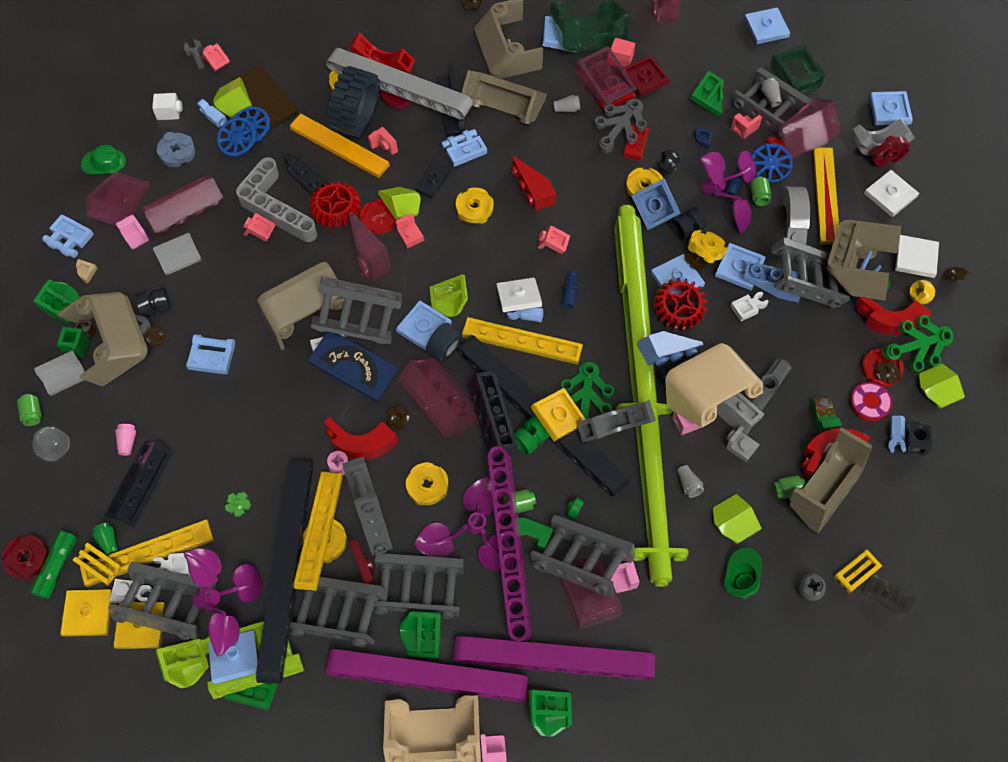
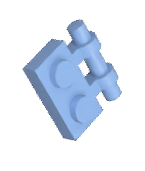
M475 129L465 130L462 134L455 137H447V140L441 142L442 148H447L446 154L454 167L487 154V148L480 136H477Z
M61 214L50 227L53 233L52 236L45 235L42 240L50 248L58 249L63 255L75 258L78 255V251L73 248L76 245L83 248L94 233L89 228ZM62 238L67 240L65 244L60 242Z

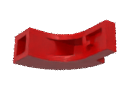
M361 33L355 34L349 47L357 55L408 74L415 62V59L404 48L395 52L382 51L373 46Z
M860 297L854 307L859 314L867 318L866 327L887 336L907 335V333H902L899 330V324L902 321L909 320L913 323L915 329H919L916 325V318L923 315L929 317L932 313L917 300L907 309L897 312L886 310L871 298Z
M330 417L323 422L326 429L324 432L332 440L331 443L334 450L344 452L350 459L364 457V460L374 459L386 454L398 444L397 435L383 422L371 432L359 436L345 432Z
M840 428L824 431L809 443L802 455L806 459L801 467L805 469L801 477L810 480L821 458L826 456L824 453L826 447L830 442L834 444ZM844 428L845 430L849 431L850 433L854 434L855 436L859 437L860 439L868 443L870 439L869 436L852 429Z

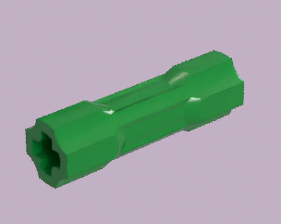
M58 531L51 545V551L30 588V593L44 599H49L62 566L76 543L77 538L74 535Z

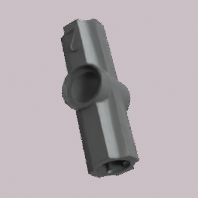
M776 359L761 379L763 393L755 398L748 399L760 411H763L792 369L789 363L783 359ZM764 385H769L772 389H768Z

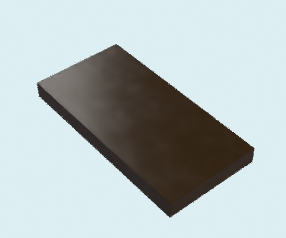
M261 64L230 80L232 82L239 77L242 79L252 107L262 108L269 115L270 129L299 114L296 106ZM261 112L258 118L261 119L265 115Z

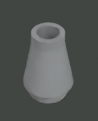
M775 78L763 81L761 91L772 107L779 106L782 101L778 81Z
M573 94L554 101L555 112H576L581 110L579 95L574 96Z
M684 465L677 470L686 495L693 498L704 491L703 482L690 470L688 465Z

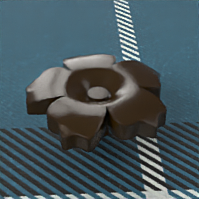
M461 0L465 10L471 11L472 9H479L482 0Z
M691 251L685 255V260L692 269L703 270L706 268L705 263H703V257Z
M953 267L946 269L944 274H946L947 280L963 281L970 274V271L963 269V267Z
M892 360L885 362V364L880 362L877 364V372L879 373L876 376L883 382L886 380L888 384H894L897 378L901 376L902 371L899 368H894L895 362H892Z
M399 405L397 408L390 407L387 414L389 416L386 423L389 426L394 425L393 427L398 430L404 429V424L411 420L410 415L405 414L407 412L405 406Z

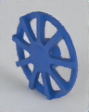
M247 107L239 111L234 118H240L239 115L246 111L247 117L245 119L249 120L256 130H263L260 135L256 131V142L263 140L262 138L270 130V117L266 111L259 107ZM252 109L257 110L254 117L250 115V110ZM262 112L265 116L257 120L258 116ZM266 121V126H260V125H258V124H260V123ZM247 123L244 127L243 132L250 128V126ZM252 132L247 135V138H251ZM243 141L247 145L250 143L249 141Z
M233 118L227 121L219 130L217 137L220 150L227 156L234 158L248 153L254 142L256 143V129L245 118ZM235 121H242L240 129H237ZM229 123L233 125L231 131L225 128ZM247 123L250 126V128L243 132L244 127ZM222 131L228 134V138L220 139ZM252 132V138L244 137ZM230 141V143L223 149L221 143ZM243 141H249L250 143L245 147ZM240 144L241 147L243 148V150L240 151V152H237V151H238V145ZM234 145L233 153L227 152Z
M767 143L756 149L752 155L753 160L756 155L764 160L754 161L755 165L764 166L760 171L756 172V177H761L760 175L766 170L769 172V183L782 181L792 170V155L782 145ZM770 148L777 149L774 155H771ZM766 149L768 156L766 157L760 151ZM780 150L785 153V156L777 158ZM788 159L789 165L782 164L780 161ZM778 167L788 169L784 176ZM776 171L780 178L771 180L772 172Z

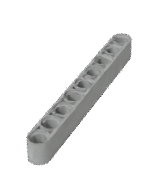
M335 48L326 61L327 67L339 74H342V70L346 66L374 73L380 79L379 85L381 90L457 119H464L473 105L471 98L465 94L341 48Z

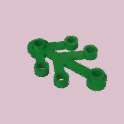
M926 315L917 317L916 325L919 328H925L933 335L926 336L915 329L911 321H902L899 324L900 332L907 333L916 340L899 346L897 344L885 345L882 350L885 359L896 360L902 353L918 349L909 367L913 372H920L924 369L923 359L929 346L936 343L926 362L930 367L940 365L941 351L944 346L952 343L953 332L947 326H935Z
M586 362L582 364L578 375L571 380L566 379L562 381L561 389L566 384L570 385V388H564L567 393L572 392L573 387L584 381L583 388L570 397L574 403L582 399L580 411L585 419H588L590 400L598 408L600 414L606 413L602 411L603 408L612 411L611 405L604 403L592 390L593 382L601 390V395L604 398L609 399L614 393V388L611 385H606L599 377V367L595 363ZM587 369H591V370H593V372H592V373H588V372H586V370H587ZM608 389L611 393L607 394L604 390Z

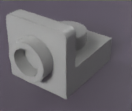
M740 426L737 431L733 429L726 440L729 442L726 449L747 463L760 444L742 433L744 428Z

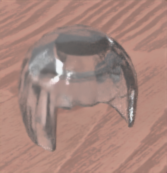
M43 427L33 436V451L36 456L44 461L53 462L61 458L68 451L70 439L64 431L58 428Z

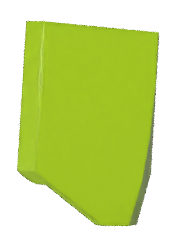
M240 77L219 88L213 99L216 109L230 118L235 117L242 109L252 107Z
M396 187L378 191V195L396 220L413 214L414 217L418 215L421 198L415 190Z
M461 274L430 286L433 309L447 317H455L461 313L468 299L465 275Z
M944 364L918 374L921 389L930 400L937 404L938 408L941 409L964 399L965 395L958 374Z
M737 494L712 509L716 527L721 534L733 540L736 544L762 529L752 507Z
M201 639L156 650L165 681L179 688H186L194 685L209 668L206 655L200 646L199 641Z

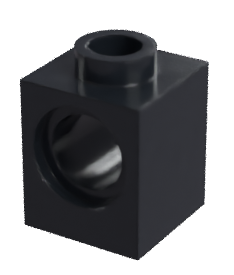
M922 422L909 423L905 429L904 442L906 444V451L904 454L926 456L932 449L931 425H926Z

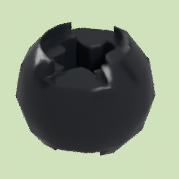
M674 150L663 151L661 154L663 156L657 164L659 169L664 173L675 172V167L678 161L680 162L679 154Z

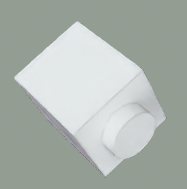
M176 93L154 94L152 109L157 120L179 119V114L182 112V102L178 100Z

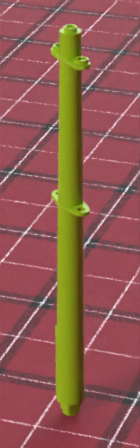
M623 205L618 209L619 213L614 225L619 291L623 294L633 403L619 404L616 408L619 409L650 400L656 421L636 426L648 548H634L635 557L633 561H641L648 558L650 582L655 583L657 587H663L672 581L670 558H674V561H685L689 552L688 549L669 548L658 415L671 414L673 410L669 409L667 404L657 403L654 364L647 366L638 347L640 341L651 335L641 220L635 215L633 206Z

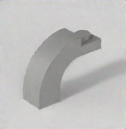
M901 119L879 131H867L860 124L853 129L856 133L854 137L855 142L861 153L867 156H871L870 152L884 143L888 136L905 137L908 142L915 139L908 125Z
M784 186L782 205L786 207L787 211L786 238L806 245L807 229L810 226V202L807 189L798 186Z

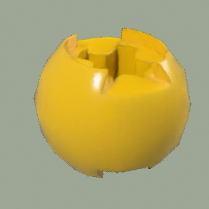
M918 280L910 287L909 296L913 302L917 300L922 305L928 304L935 297V288L927 280Z

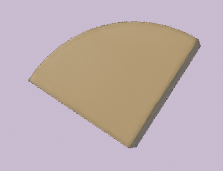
M80 259L77 260V273L81 280L88 284L97 267L95 264Z

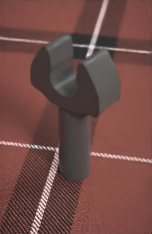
M194 40L195 47L190 48L186 42L184 45L186 55L193 56L199 69L204 68L205 65L199 54L203 51L201 43Z

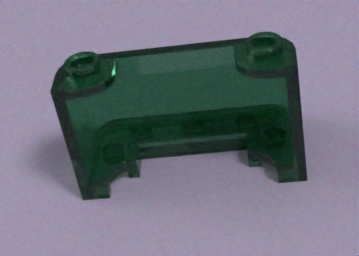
M616 0L602 2L599 6L598 14L591 15L567 14V7L564 3L551 2L550 15L559 42L566 51L610 50L615 38L628 41L632 14Z

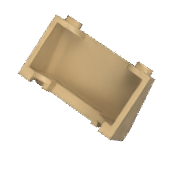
M720 343L676 366L666 376L667 407L701 428L716 419L717 405L743 390H745V395L749 398H755L763 393V383L730 346L724 343Z
M464 695L457 699L455 708L410 711L408 703L401 699L385 701L383 745L385 762H481L478 695Z

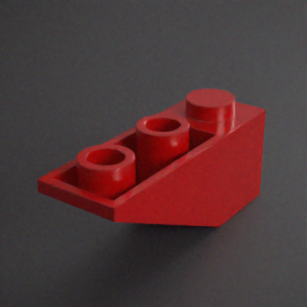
M513 157L511 172L514 177L518 178L520 190L525 192L528 205H532L534 211H538L556 204V192L549 179L518 158Z

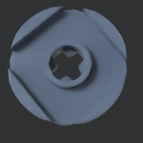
M167 132L157 145V154L165 165L179 167L181 163H188L193 159L195 147L190 136L183 133Z

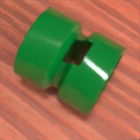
M535 416L530 417L523 424L524 428H518L514 432L518 445L517 448L525 455H530L537 449V443L542 444L550 437L540 420Z

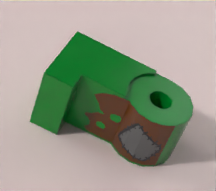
M828 395L810 399V409L818 435L827 431L825 429L830 430L841 427V421L836 417L832 401Z
M518 518L521 541L527 540L536 544L537 551L543 553L552 539L553 528L526 518Z

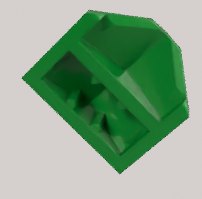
M48 280L33 302L49 316L70 323L69 320L60 317L58 313L79 299L80 296L68 284Z
M410 611L400 624V639L407 655L410 657L439 658L442 633L441 613Z
M529 691L530 724L540 736L553 737L572 725L571 693Z

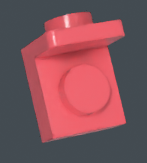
M218 44L214 46L209 45L203 49L202 59L209 63L214 72L230 64V60Z
M384 127L372 132L368 136L372 149L381 145L383 150H387L391 155L398 152L396 140Z
M255 213L252 219L247 218L243 226L246 228L243 235L247 236L248 233H251L267 242L276 224Z
M413 214L402 216L395 222L397 233L406 248L424 241V236L415 224Z
M549 226L546 230L540 232L537 248L542 249L544 246H547L563 254L566 251L570 236L553 226Z

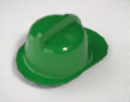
M105 144L86 154L82 159L81 168L90 175L116 173L125 166L126 159L122 152Z
M739 549L729 559L724 586L727 592L733 596L747 599L754 595L760 587L762 559L754 549Z

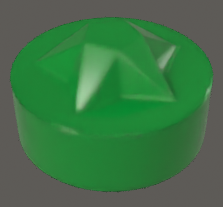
M577 497L576 500L570 501L567 506V516L576 519L584 500Z

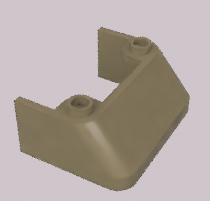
M509 0L494 4L474 27L476 40L488 73L491 76L502 79L542 69L543 48L525 51L518 42L507 43L500 27L503 24L523 20V0Z
M471 70L467 72L462 89V94L467 95L473 101L472 106L480 108V105H486L516 115L520 118V122L526 124L535 121L547 95L546 93Z
M845 220L839 224L828 259L827 269L848 294L855 297L886 300L889 273L856 269L859 258L865 259L868 251H872L870 259L876 256L877 251L898 253L901 226L855 220Z
M327 262L313 266L263 293L257 299V304L266 327L281 351L285 349L282 339L289 338L294 331L293 324L321 309L324 294L319 292L321 276L337 279ZM332 296L330 309H341L344 298Z
M120 292L84 295L58 313L60 317L76 324L81 320L89 321L93 317L96 320L103 343L93 353L95 365L80 375V378L103 387L142 361L147 354V346L129 298Z
M842 427L834 444L830 442L826 447L824 462L806 486L800 489L795 488L789 497L791 501L790 506L817 534L822 530L859 479L872 448L871 444Z

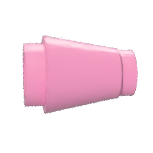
M117 425L115 435L118 455H131L137 432L134 425Z

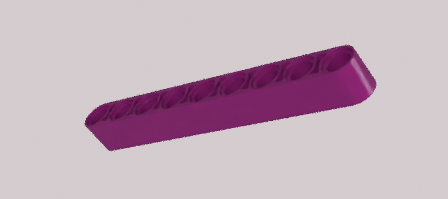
M495 446L488 453V463L508 632L513 640L527 642L532 636V624L512 463L507 451L503 447ZM504 454L501 462H495L497 455ZM506 474V480L503 483H498L499 476ZM508 495L509 501L504 505L500 504V499ZM511 516V523L508 526H503L504 518ZM514 538L513 546L506 548V540ZM516 559V568H514L513 570H509V561ZM519 581V590L511 592V584ZM521 603L523 607L522 612L515 615L513 607ZM519 626H524L525 634L518 638L516 636V629Z
M461 636L454 639L452 661L455 663L652 680L655 676V655L651 653Z
M337 649L329 650L324 672L335 677L472 696L478 695L479 697L515 702L526 701L528 677L519 674Z

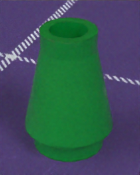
M109 522L95 526L92 529V536L104 554L107 556L118 552L113 526H110Z

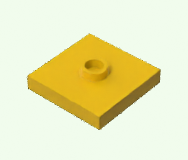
M564 388L531 406V409L553 441L578 429L576 422L585 420V417Z
M112 590L67 591L61 635H108L110 622L108 606L112 604L110 601Z
M132 602L129 609L142 611L146 602ZM156 602L151 614L163 617L166 604L164 602ZM117 622L114 648H161L163 631L129 622Z

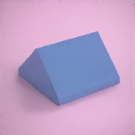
M665 179L632 195L647 230L681 214Z

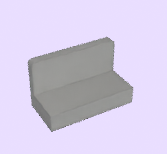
M189 233L153 248L165 275L201 261V257Z
M73 350L34 368L50 396L83 381L80 375L85 372Z
M740 392L717 405V414L736 431L742 426L744 428L742 433L748 435L751 428L764 416V413Z

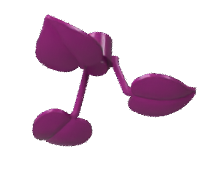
M742 151L737 159L740 172L723 178L725 162L722 155L718 152L707 153L699 159L703 163L709 179H705L702 182L703 192L705 194L715 193V196L735 199L733 202V213L739 234H742L749 226L752 218L749 203L746 200L741 201V198L738 196L722 193L721 191L725 188V181L741 175L745 183L753 181L756 176L755 162L748 151Z
M485 477L473 483L463 496L464 508L469 512H475L470 515L466 525L452 536H450L449 529L441 523H432L426 526L415 541V547L422 554L428 557H447L454 549L451 540L455 539L465 530H468L472 534L480 533L485 544L478 551L481 565L488 570L501 571L497 534L491 536L489 541H487L486 531L483 529L486 524L485 516L494 512L491 481L489 477ZM506 540L505 542L506 548L511 547L508 540ZM515 559L509 561V570L514 568Z
M194 549L184 553L193 582L202 588L194 594L193 603L198 609L206 608L207 612H215L209 619L208 631L216 656L219 657L237 643L240 629L237 620L233 616H226L225 611L213 606L218 604L220 596L237 591L240 601H254L261 593L262 577L251 565H240L234 570L232 576L236 587L218 592L211 587L218 581L216 575L222 569L219 557L208 549Z

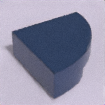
M696 127L694 136L697 143L709 150L714 131Z

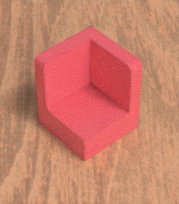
M615 38L610 49L609 63L623 67L630 65L636 43Z
M738 113L733 118L731 129L741 138L745 139L759 128L762 117L758 115L752 120L748 115L743 117Z

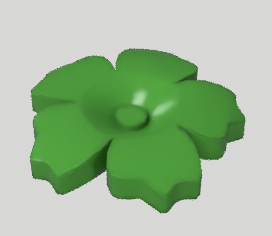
M245 492L238 493L237 496L234 493L228 495L227 502L229 504L225 505L226 512L234 513L235 517H241L245 514L244 510H250L251 503L247 499L248 495Z

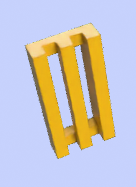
M86 543V548L79 552L80 555L75 557L73 561L108 586L121 571L122 567L95 547ZM91 551L113 566L115 568L114 571L105 567L88 555V553ZM86 558L107 573L109 577L106 579L82 562V560Z
M865 550L838 572L834 578L841 582L840 585L845 587L846 591L850 594L878 571L882 565L868 550ZM867 557L869 559L846 579L843 577L846 572L863 558ZM873 563L875 565L852 586L849 584L853 578Z

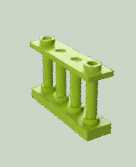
M264 621L240 628V633L254 630L258 654ZM210 636L199 641L205 654L209 653L208 642L211 641ZM289 641L283 678L304 671L299 654H292ZM256 673L213 684L212 681L207 682L213 699L263 684L257 683Z

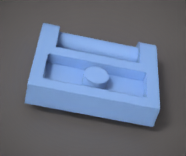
M195 334L192 339V348L187 361V368L189 370L228 374L235 348V340L204 338L202 335ZM201 345L226 349L225 352L202 350L200 348Z

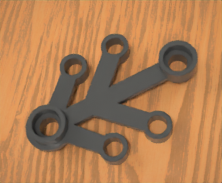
M631 99L627 101L626 105L616 107L612 104H607L604 107V114L611 117L614 114L624 112L625 114L608 119L598 116L595 119V127L598 129L615 125L609 135L599 141V150L602 153L613 151L614 140L623 128L626 132V141L630 144L637 142L638 135L636 132H633L630 123L632 116H634L636 121V130L639 132L645 131L647 122L641 116L644 106L640 100Z

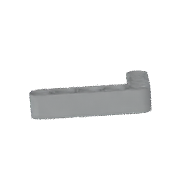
M263 158L236 189L241 206L254 214L257 213L270 220L279 228L305 242L314 241L317 237V230L313 219L266 194L268 189L278 179L279 172L273 158Z

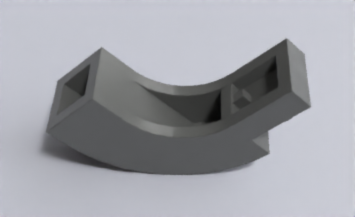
M649 400L612 410L576 423L582 442H587L628 428L652 423L656 419Z

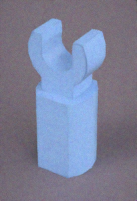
M204 99L197 103L201 107L199 109L201 113L217 127H221L226 123L225 115L214 106H209Z
M543 309L516 310L514 313L508 312L507 315L511 320L521 318V320L542 322Z
M891 416L890 438L892 440L889 442V449L891 453H894L896 445H901L902 452L906 451V444L904 442L905 417Z

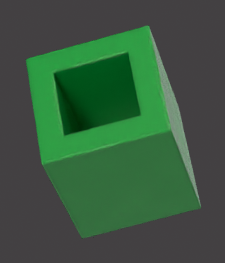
M62 327L57 346L64 354L73 350L77 357L85 358L90 339L83 329Z

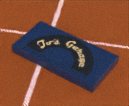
M328 331L307 360L308 364L377 403L399 369L338 333Z

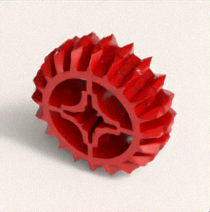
M331 181L330 185L324 183L323 188L318 187V192H313L309 208L312 217L318 224L321 223L323 227L327 225L330 229L334 226L339 229L340 225L347 227V222L353 224V218H358V213L361 210L359 194L353 186L349 187L347 182L343 185L340 181L337 184Z
M677 278L675 282L670 279L668 284L663 283L662 289L657 290L656 293L658 295L654 297V301L657 303L654 304V308L658 310L655 314L656 316L662 315L660 322L666 320V327L672 324L673 330H676L678 326H680L681 331H684L686 326L692 329L693 324L698 325L700 323L699 320H703L705 317L703 313L707 311L705 305L708 303V300L703 299L706 295L705 293H699L701 286L694 287L695 281L689 284L687 278L683 282H681L680 278ZM675 291L684 292V293L681 294V295H677V294H675V293L671 294L672 292H675ZM689 296L693 299L695 307H693L694 304H692L689 301ZM684 298L683 305L677 310L678 303ZM666 301L672 307V313L668 310ZM678 314H686V315L689 314V315H691V316H688V317H678L677 315H678Z

